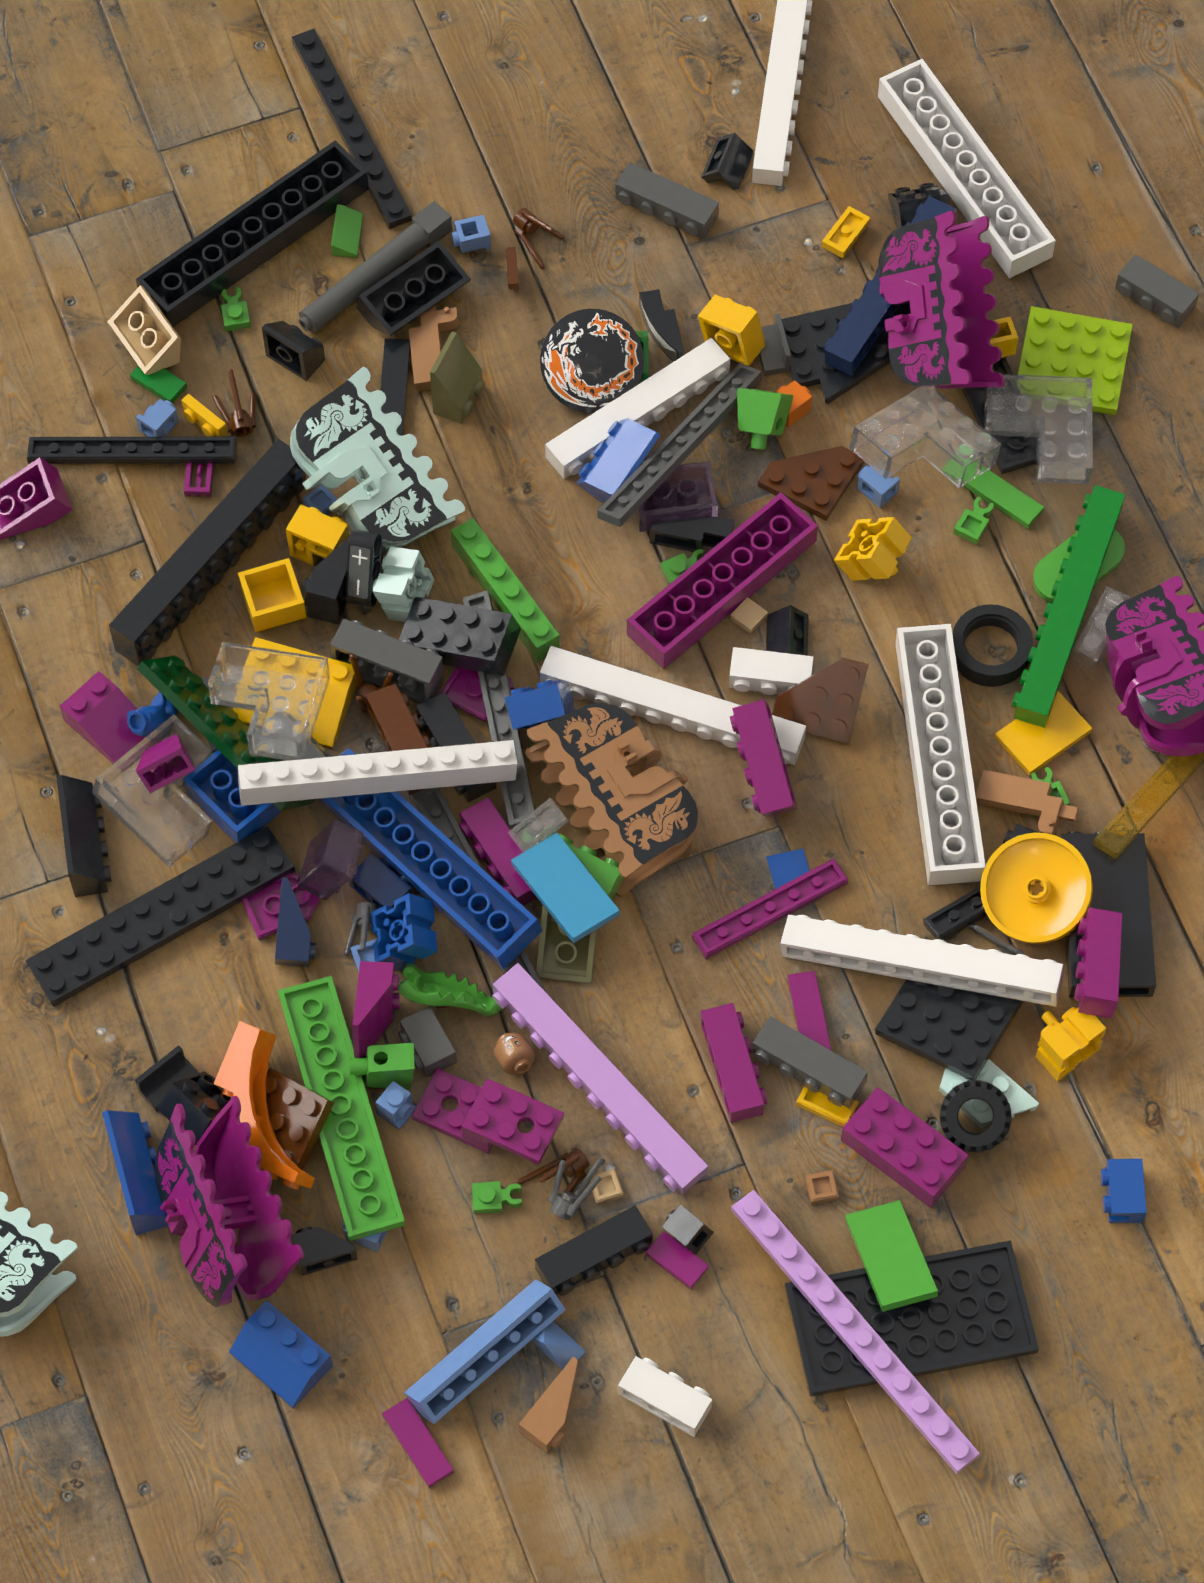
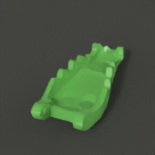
M412 963L406 964L404 967L403 975L408 980L400 982L398 991L412 1002L431 1005L437 1008L455 1006L477 1011L485 1017L497 1015L501 1011V1007L495 1002L493 997L487 996L484 991H478L477 983L469 984L467 977L459 981L455 973L447 976L445 971L426 972L420 970Z

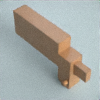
M436 304L420 315L421 326L408 328L414 385L417 392L431 390L430 371L442 350L440 332L456 329L460 323L456 307H445L443 310H437Z
M983 770L976 793V802L979 805L1040 817L1038 822L1040 833L1055 836L1060 819L1075 822L1079 811L1078 807L1065 805L1063 798L1051 796L1053 789L1049 782Z

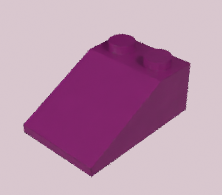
M38 458L0 484V540L51 524L73 510L56 467Z
M100 671L60 705L63 720L119 770L156 738H146L131 732L127 723V713L137 710V708Z
M360 961L352 1025L354 1058H364L366 1056L367 1047L374 1045L393 1022L394 1010H399L400 993H395L399 987V974H394V963Z

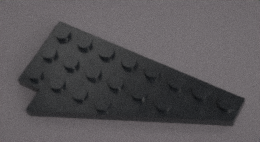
M910 302L901 304L893 316L911 314ZM852 303L781 319L791 354L790 373L792 381L795 380L805 387L820 384L825 404L832 402L890 363L889 332H886V329L880 334L853 376L825 363L824 345L828 338L834 337L839 322L842 318L846 319L850 313Z

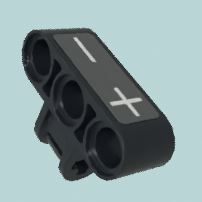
M353 529L350 534L345 600L347 603L371 608L377 603V598L373 593V583L378 578L379 573L383 574L381 565L383 555L386 552L385 546L382 545V537L378 533Z

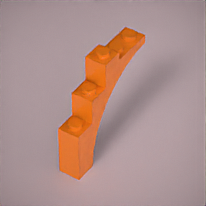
M239 1021L214 1084L224 1088L222 1094L231 1098L232 1096L239 1098L241 1103L240 1122L249 1123L251 1127L250 1146H258L261 1151L260 1170L269 1171L271 1178L277 1180L278 1177L284 1178L282 1184L298 1190L300 1185L311 1189L315 1178L301 1170L286 1155L276 1139L269 1120L266 1102V1077L276 1035Z

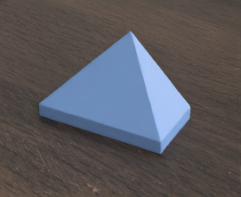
M554 1321L531 1340L534 1345L562 1370L572 1357L579 1360L586 1353Z

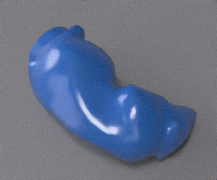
M158 692L150 706H143L137 710L129 711L127 713V723L131 732L146 738L156 737L166 731L178 715V709Z

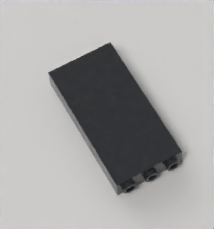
M1072 831L1062 834L1061 838L1073 845L1083 856L1091 872L1093 894L1090 908L1122 913L1118 997H1153L1156 988L1145 833L1125 831L1121 834H1109L1106 831H1098L1094 834H1082L1078 831ZM1079 925L1065 936L1069 997L1075 996L1076 986L1080 984V979L1076 978L1077 964L1079 961L1081 962V956H1077L1078 943L1082 939V935L1078 934Z

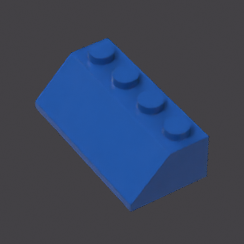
M103 1111L105 1126L135 1235L167 1227L168 1223L165 1220L167 1213L160 1208L162 1202L158 1193L153 1167L156 1161V1153L154 1147L148 1148L146 1139L151 1138L147 1121L141 1122L139 1113Z

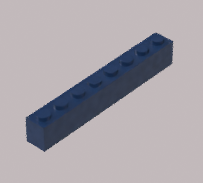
M929 196L924 204L921 203L918 206L912 222H908L906 225L927 220L948 211L956 213V208ZM878 267L874 278L866 282L861 297L853 301L850 313L846 319L842 318L839 322L834 337L828 338L823 348L825 363L853 376L885 329V319L892 318L900 306L889 304L884 297L880 296Z

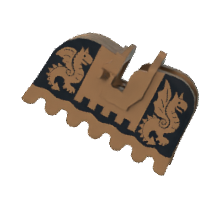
M607 703L588 704L559 718L528 729L527 735L533 742L538 744L526 749L525 757L532 763L540 761L546 763L547 767L541 772V780L547 785L557 783L561 786V790L555 797V801L559 806L566 807L572 805L575 807L576 811L570 817L571 826L575 829L584 827L590 829L591 833L585 838V846L594 851L603 850L605 852V856L601 859L603 861L608 857L620 863L618 871L624 879L616 893L617 896H624L641 882L686 853L692 844L698 822L696 803L689 791L683 786L688 781V778L684 773L680 774L675 770L667 773L662 767L656 766L660 761L662 753L650 740L645 741L638 725L630 714L620 707Z

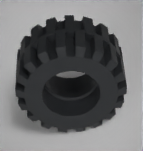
M982 1080L965 1081L952 1088L943 1100L940 1109L941 1127L948 1140L964 1151L977 1153L993 1149L1004 1140L1010 1130L1012 1121L1010 1104L1003 1092L989 1082ZM971 1099L983 1100L992 1109V1123L988 1129L980 1133H971L965 1130L959 1122L961 1106Z

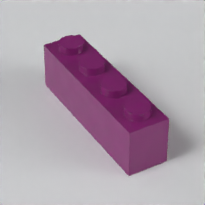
M489 797L460 812L461 824H459V827L465 838L468 839L470 837L474 843L473 850L480 860L484 859L488 864L487 871L495 881L498 880L501 886L523 906L537 899L536 895L511 865V860L525 851Z
M1089 907L1086 917H1081L1078 934L1082 935V939L1078 943L1077 956H1081V962H1078L1076 968V978L1080 979V984H1077L1074 1000L1079 1001L1078 1013L1112 1019L1119 995L1122 913Z
M733 1003L702 1010L700 1023L730 1123L763 1115L764 1104H767V1096L764 1088H759L756 1080L760 1078L757 1063H751L749 1053H752L749 1037H743L741 1028H744V1021L741 1012H736Z

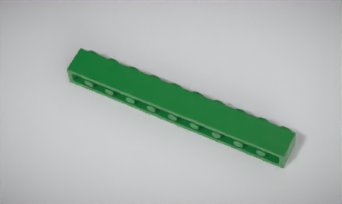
M1095 485L1092 494H1086L1082 506L1083 509H1086L1084 516H1078L1075 530L1078 531L1077 537L1071 536L1067 552L1071 554L1069 559L1064 558L1059 571L1060 574H1063L1061 581H1055L1051 593L1052 596H1055L1053 603H1047L1043 616L1047 618L1046 624H1040L1035 640H1039L1037 648L1032 646L1027 662L1031 663L1030 669L1023 670L1019 683L1023 685L1021 693L1016 691L1011 707L1016 708L1015 719L1043 728L1046 726L1125 498L1123 493Z

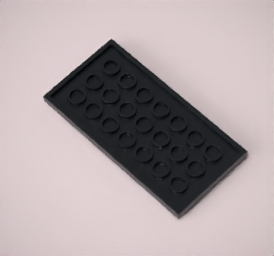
M1011 1240L925 1256L924 1259L938 1290V1297L884 1312L881 1310L865 1268L827 1275L914 1377L1038 1353L1039 1348ZM793 1282L785 1283V1291L809 1397L879 1384Z

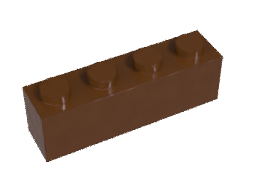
M396 683L366 694L367 709L388 752L431 748L427 736H421L418 730L420 723L416 714H411L408 709L409 701L404 691L400 692ZM424 789L407 790L409 795H412Z

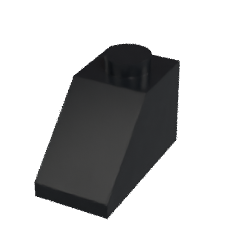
M304 1227L297 1230L296 1234L291 1235L293 1245L298 1244L303 1250L304 1257L298 1263L302 1276L358 1260L354 1244L320 1227Z

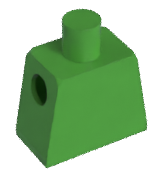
M751 388L737 389L738 429L740 431L752 432L750 448L766 450L768 435L781 436L783 434L793 395Z
M414 1043L371 1045L367 1047L366 1058L349 1059V1074L366 1075L367 1087L387 1088L394 1081L406 1090L411 1089L415 1070Z

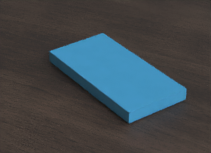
M558 833L511 860L513 868L573 943L620 915L618 907Z

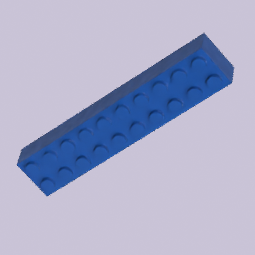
M348 748L340 756L356 754ZM397 791L318 799L381 858H384L399 875L404 876L423 897L433 901L435 908L503 970L543 931L538 919Z

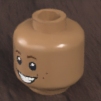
M506 1033L496 1042L494 1056L504 1072L511 1075L524 1074L531 1068L535 1060V1052L523 1034Z

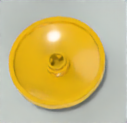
M1027 833L1008 840L992 854L986 864V868L983 870L980 892L983 907L989 919L1002 933L1019 942L1044 944L1065 937L1079 925L1081 917L1084 918L1092 901L1093 882L1085 859L1069 842L1047 833Z

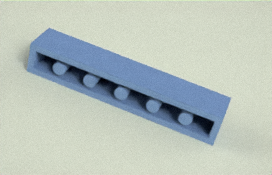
M535 1279L405 1391V1395L420 1415L435 1424L566 1309L552 1288Z

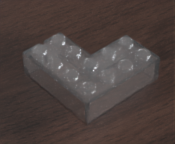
M1002 374L1005 380L1004 387H985L984 435L1037 437L1036 482L1090 483L1093 469L1092 378Z
M919 387L855 425L849 448L885 479L923 457L960 488L975 479L976 474L980 476L996 465L1001 443L934 387Z
M222 642L216 658V665L213 667L208 682L211 704L254 710L247 732L250 755L288 761L304 759L330 680L328 658Z
M172 715L95 779L92 792L168 867H171L187 853L188 847L192 849L208 835L212 820L180 790L184 786L183 778L185 776L150 794L136 773L143 752L175 734L180 737L191 754L195 768L211 756L212 750L175 715Z

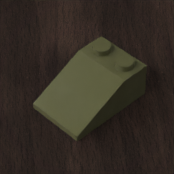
M452 331L430 371L433 414L462 424L464 418L471 415L474 408V400L477 395L480 396L482 394L485 381H483L481 367L459 335Z
M543 905L541 928L543 931L540 933L536 970L538 978L592 983L600 928L573 943Z

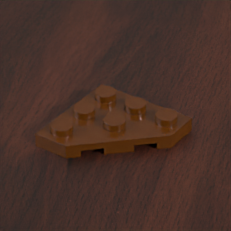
M843 446L772 461L758 480V487L775 496L781 492L797 507L827 521L864 464L865 457Z
M842 657L830 666L779 694L776 697L772 715L806 725V733L849 743L869 664Z
M269 1068L266 1077V1102L269 1120L276 1139L286 1155L303 1170L334 1102L281 1072Z

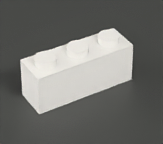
M733 647L729 688H734L740 692L751 690L759 691L766 695L781 694L812 676L813 656Z
M635 1356L618 1384V1394L695 1437L712 1408V1399L709 1398V1393L700 1387L695 1386L693 1389L686 1385L683 1378L673 1372H669V1374L658 1369L659 1366L651 1359L644 1358L642 1360Z

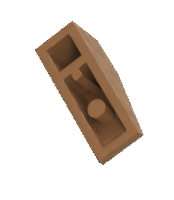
M572 1357L519 1423V1433L545 1453H548L552 1447L558 1448L566 1437L564 1432L578 1372V1360L575 1357Z

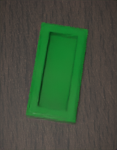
M138 365L130 374L132 381L163 401L168 400L172 404L187 388L185 381L164 368L146 375Z

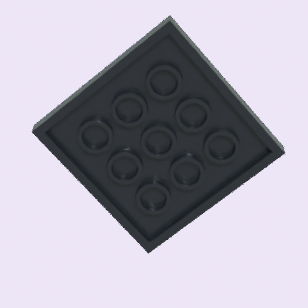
M906 979L875 1028V1034L972 1081L977 1079L1024 1001Z

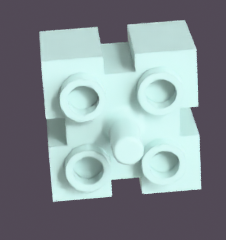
M390 546L387 556L382 560L383 574L379 573L378 578L375 579L373 593L378 602L381 603V607L389 620L406 622L415 596L424 598L428 597L435 579L429 568L424 567L425 561L419 550Z

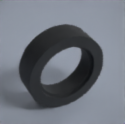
M988 604L970 609L956 622L952 635L957 670L963 677L978 685L996 687L1009 684L1022 675L1023 670L1029 664L1027 661L1033 645L1030 627L1022 616L1010 608ZM996 626L1012 635L1017 644V652L1011 660L1004 664L986 665L978 662L969 654L965 640L977 628Z

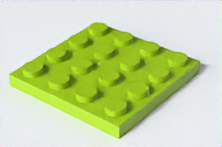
M1031 306L1017 376V383L1024 398L1116 415L1133 324Z

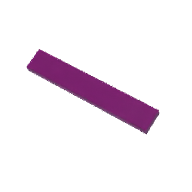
M833 858L692 933V939L704 958L708 959L848 884V878Z

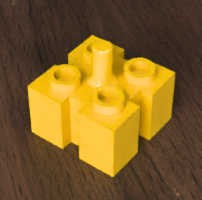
M894 517L879 518L877 523L873 519H858L848 535L850 541L848 544L842 545L834 561L852 581L867 580L871 577L873 579H889L890 576H894L898 572L896 567L898 561L896 558L906 552L912 536Z
M1075 1007L1070 1008L1062 1016L1064 1021L1061 1023L1050 1011H1046L1041 1016L1048 1026L1040 1033L1041 1037L1037 1044L1039 1048L1037 1049L1036 1058L1058 1082L1073 1071L1076 1065L1086 1061L1100 1050L1103 1042L1101 1039L1105 1035L1106 1027L1095 1015L1078 1013V1008L1076 1009Z

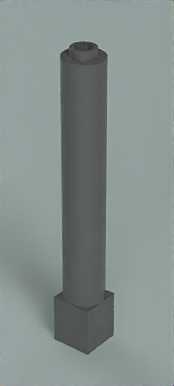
M433 201L412 218V224L300 311L299 323L301 327L307 332L316 333L358 300L360 294L387 277L426 245L430 247L452 231L451 215Z

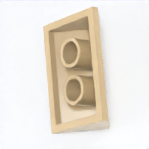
M140 285L107 322L144 374L150 375L163 368L165 369L180 363L181 338L145 288Z

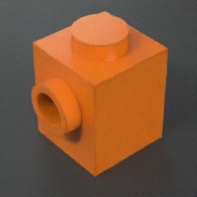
M794 380L789 385H783L777 390L778 393L793 395L785 424L787 427H790L811 411L812 395L805 386H801Z

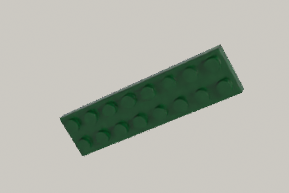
M174 655L141 661L137 670L237 769L238 765L282 761L274 753L272 747L265 744L252 728L246 726L238 718V714L235 711L229 709L221 701L218 694L211 691L198 675L192 673L185 666V662L181 658ZM315 799L276 802L273 804L280 811L313 804Z

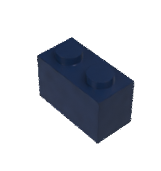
M372 853L349 874L350 887L367 902L375 903L379 908L385 905L394 908L395 900L408 893L412 894L410 882L404 876L396 875L392 871L391 865L384 858L378 859Z

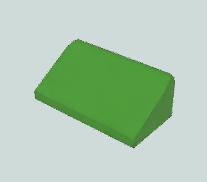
M337 204L331 242L332 256L358 257L363 213Z

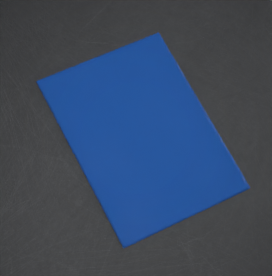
M804 849L766 856L775 889L810 871Z

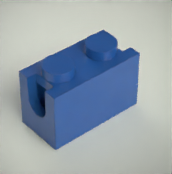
M1142 1158L1108 1159L1107 1167L1101 1169L1100 1172L1101 1186H1106L1107 1196H1103L1102 1200L1103 1213H1108L1109 1223H1143L1147 1210Z

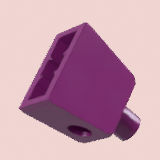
M175 734L146 749L142 754L136 773L151 794L194 771L195 765L184 743Z

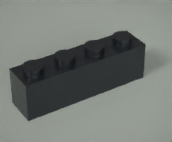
M445 692L416 705L417 718L420 723V728L418 729L421 732L425 730L429 737L428 740L431 748L476 744ZM496 782L454 786L459 796L463 794L467 802L497 789Z
M635 1205L536 1258L535 1269L545 1285L552 1288L556 1295L563 1296L571 1292L575 1288L574 1285L583 1280L585 1282L592 1281L600 1275V1271L607 1267H618L625 1261L626 1257L633 1253L639 1255L647 1251L650 1244L653 1243V1233Z

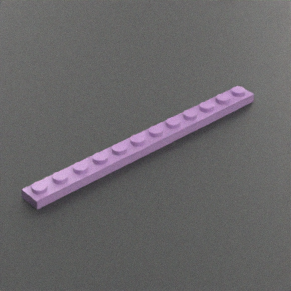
M752 1190L731 1206V1211L955 1474L957 1475L976 1460L980 1455L977 1449L760 1196Z

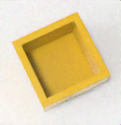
M289 558L238 573L240 588L255 633L306 618L304 600Z

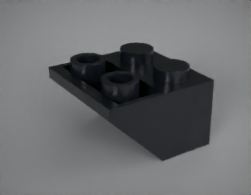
M934 183L920 184L918 189L910 190V187L895 189V193L888 194V199L896 227L899 228L905 226L908 222L911 223L915 218L918 206L921 203L924 204L929 196L949 205L948 193L937 185L935 186Z
M205 1071L171 1083L157 1106V1109L170 1121L176 1104L181 1103L185 1110L184 1129L185 1131H193L195 1145H197L215 1117L231 1100V1097L222 1094L224 1090L222 1087L214 1084L215 1078Z

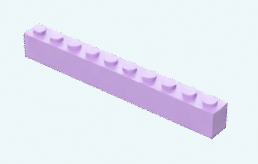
M519 963L493 983L494 995L492 997L502 1009L507 1007L512 1013L511 1018L515 1024L521 1029L525 1027L531 1033L530 1039L539 1049L544 1047L550 1054L548 1056L550 1061L558 1069L562 1067L569 1074L567 1078L576 1089L581 1087L588 1096L586 1098L596 1110L601 1108L607 1115L605 1119L609 1125L615 1130L619 1128L626 1135L624 1139L633 1150L639 1149L645 1156L643 1159L648 1167L653 1171L658 1170L664 1176L663 1182L672 1192L677 1190L682 1196L707 1174L708 1165Z

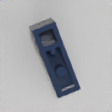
M282 877L275 964L308 967L309 959H315L316 943L310 942L311 933L288 878Z

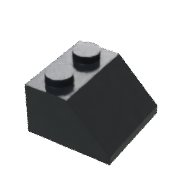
M284 321L264 324L262 327L266 356L303 380L307 381L325 361L323 344L318 339L310 338L303 334L297 326L289 325Z

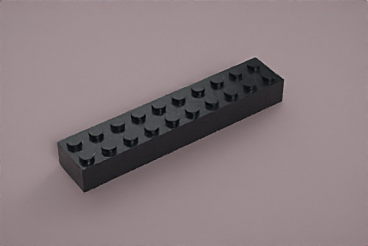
M336 140L139 276L136 279L137 288L140 285L145 288L166 319L174 327L221 294L223 289H228L335 214L337 204L346 206L369 190L367 171Z
M278 439L109 624L116 652L137 666L140 665L141 661L152 659L159 645L170 639L177 625L187 620L190 611L196 604L199 605L204 601L207 592L221 582L224 573L238 563L241 554L255 544L259 534L263 530L270 528L274 518L279 512L287 509L290 500L296 493L299 494L304 490L305 487L302 483L307 480L306 473L294 459L289 445Z

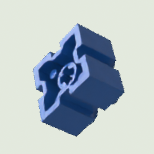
M408 893L394 901V908L385 905L371 912L372 933L377 934L378 941L373 943L375 962L394 963V970L400 971L404 969L406 964H414L416 958L424 959L438 952L436 931L430 929L433 922H435L433 901Z

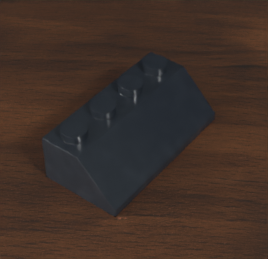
M438 241L360 294L356 308L371 327L388 336H392L470 282L471 278L443 244Z
M57 775L67 869L75 897L107 893V882H112L110 866H105L104 858L109 857L107 842L101 840V833L106 832L103 816H98V809L102 808L100 792L95 793L92 782Z

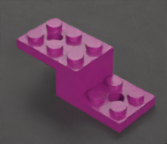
M439 1068L436 1069L412 1114V1120L489 1154L492 1146L495 1145L537 1165L540 1164L564 1118V1112L487 1078L481 1088ZM448 1099H453L458 1103V1107L453 1111H447L442 1107V1104ZM524 1121L530 1122L534 1126L533 1130L529 1133H522L517 1127Z

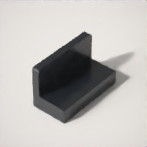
M736 133L717 138L701 178L707 183L722 179L733 190L738 189L753 155V149Z
M792 605L768 614L766 651L808 656L809 615Z
M177 1046L136 1078L135 1083L140 1095L157 1112V1106L171 1083L199 1072L185 1058L183 1049Z

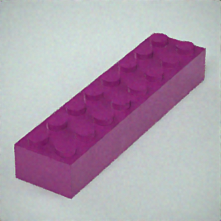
M780 492L627 619V636L659 666L665 669L733 612L747 597H751L817 541L818 525Z

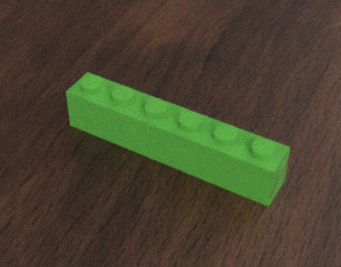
M474 518L452 529V547L484 591L488 590L492 602L500 612L510 613L514 616L521 628L518 637L535 661L538 663L545 659L550 646L560 648L558 632Z

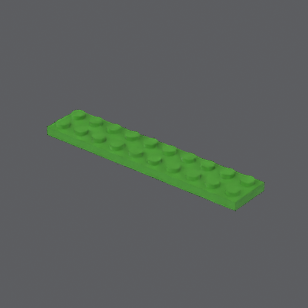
M332 976L277 990L304 1086L334 1102L319 1137L349 1241L405 1226L403 1213L362 1076L349 1074V1059L354 1058V1049Z

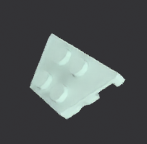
M988 1059L976 1080L989 1082L1003 1092L1010 1104L1012 1118L1015 1114L1030 1110V1112L1035 1111L1039 1107V1102ZM945 1068L939 1091L946 1096L956 1085L971 1080ZM971 1099L961 1106L960 1110L980 1128L991 1125L993 1113L991 1107L985 1101Z

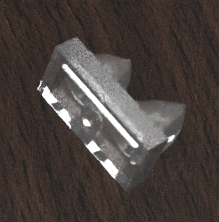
M549 798L507 833L524 853L550 837L569 820L557 804Z

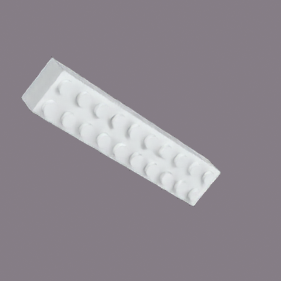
M920 59L880 78L878 98L969 222L982 216L989 218V228L980 235V239L982 242L991 245V254L1008 278L1052 258L1055 239L924 60Z
M951 624L897 628L895 645L928 885L981 881L983 870L986 866Z

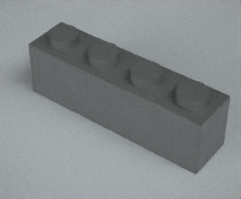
M631 162L615 184V199L619 200L622 204L633 206L646 215L655 216L668 225H674L685 230L692 236L704 239L719 215V202Z
M771 1016L753 1042L752 1053L755 1054L754 1056L758 1061L766 1065L770 1063L776 1066L784 1076L791 1079L795 1077L802 1081L803 1085L810 1091L815 1093L819 1091L828 1096V1100L841 1107L844 1105L850 1109L867 1082L868 1071Z

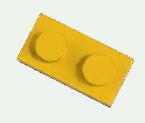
M848 206L822 240V247L844 258L870 224V217Z
M187 394L181 400L184 417L190 423H196L200 426L207 437H228L226 423L194 397Z

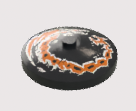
M583 309L566 315L550 329L542 345L540 367L547 388L559 402L579 412L595 413L639 384L644 368V353L638 335L623 318L602 309Z

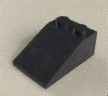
M349 537L313 568L310 578L306 577L302 588V592L305 593L304 604L307 606L308 616L337 625L341 621L347 605L345 590Z

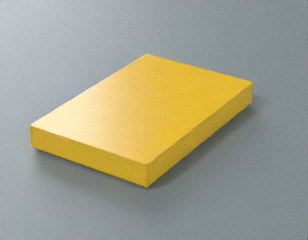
M1058 691L1045 728L1015 719L995 733L994 738L1030 776L1092 732V727Z

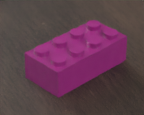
M763 699L732 708L734 715L730 716V722L733 731L740 735L741 742L737 743L741 759L747 760L748 768L744 769L748 785L754 786L756 794L751 796L755 811L768 818L797 810L796 800L769 704Z
M878 1087L842 1128V1142L930 1208L934 1206L966 1167L967 1153Z

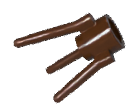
M522 208L513 218V224L517 227L514 232L522 239L539 267L543 269L545 265L525 233L533 234L540 226L560 239H564V235L539 220L527 208Z
M229 369V380L236 411L231 414L232 417L229 418L217 395H213V400L227 425L228 432H233V435L238 437L251 434L253 428L256 427L255 393L250 395L248 414L246 410L241 408L234 372L232 369Z
M350 654L349 658L359 687V695L356 697V700L361 706V711L366 712L368 710L366 694L379 689L372 684L365 685L355 655ZM389 672L386 676L382 688L390 685L393 677L392 672Z
M574 1148L571 1152H566L560 1158L518 1179L517 1183L521 1185L549 1171L539 1179L540 1183H544L557 1174L560 1161L564 1160V1174L568 1177L574 1175L573 1180L565 1190L572 1192L578 1182L587 1175L584 1170L590 1164L585 1154L580 1149Z

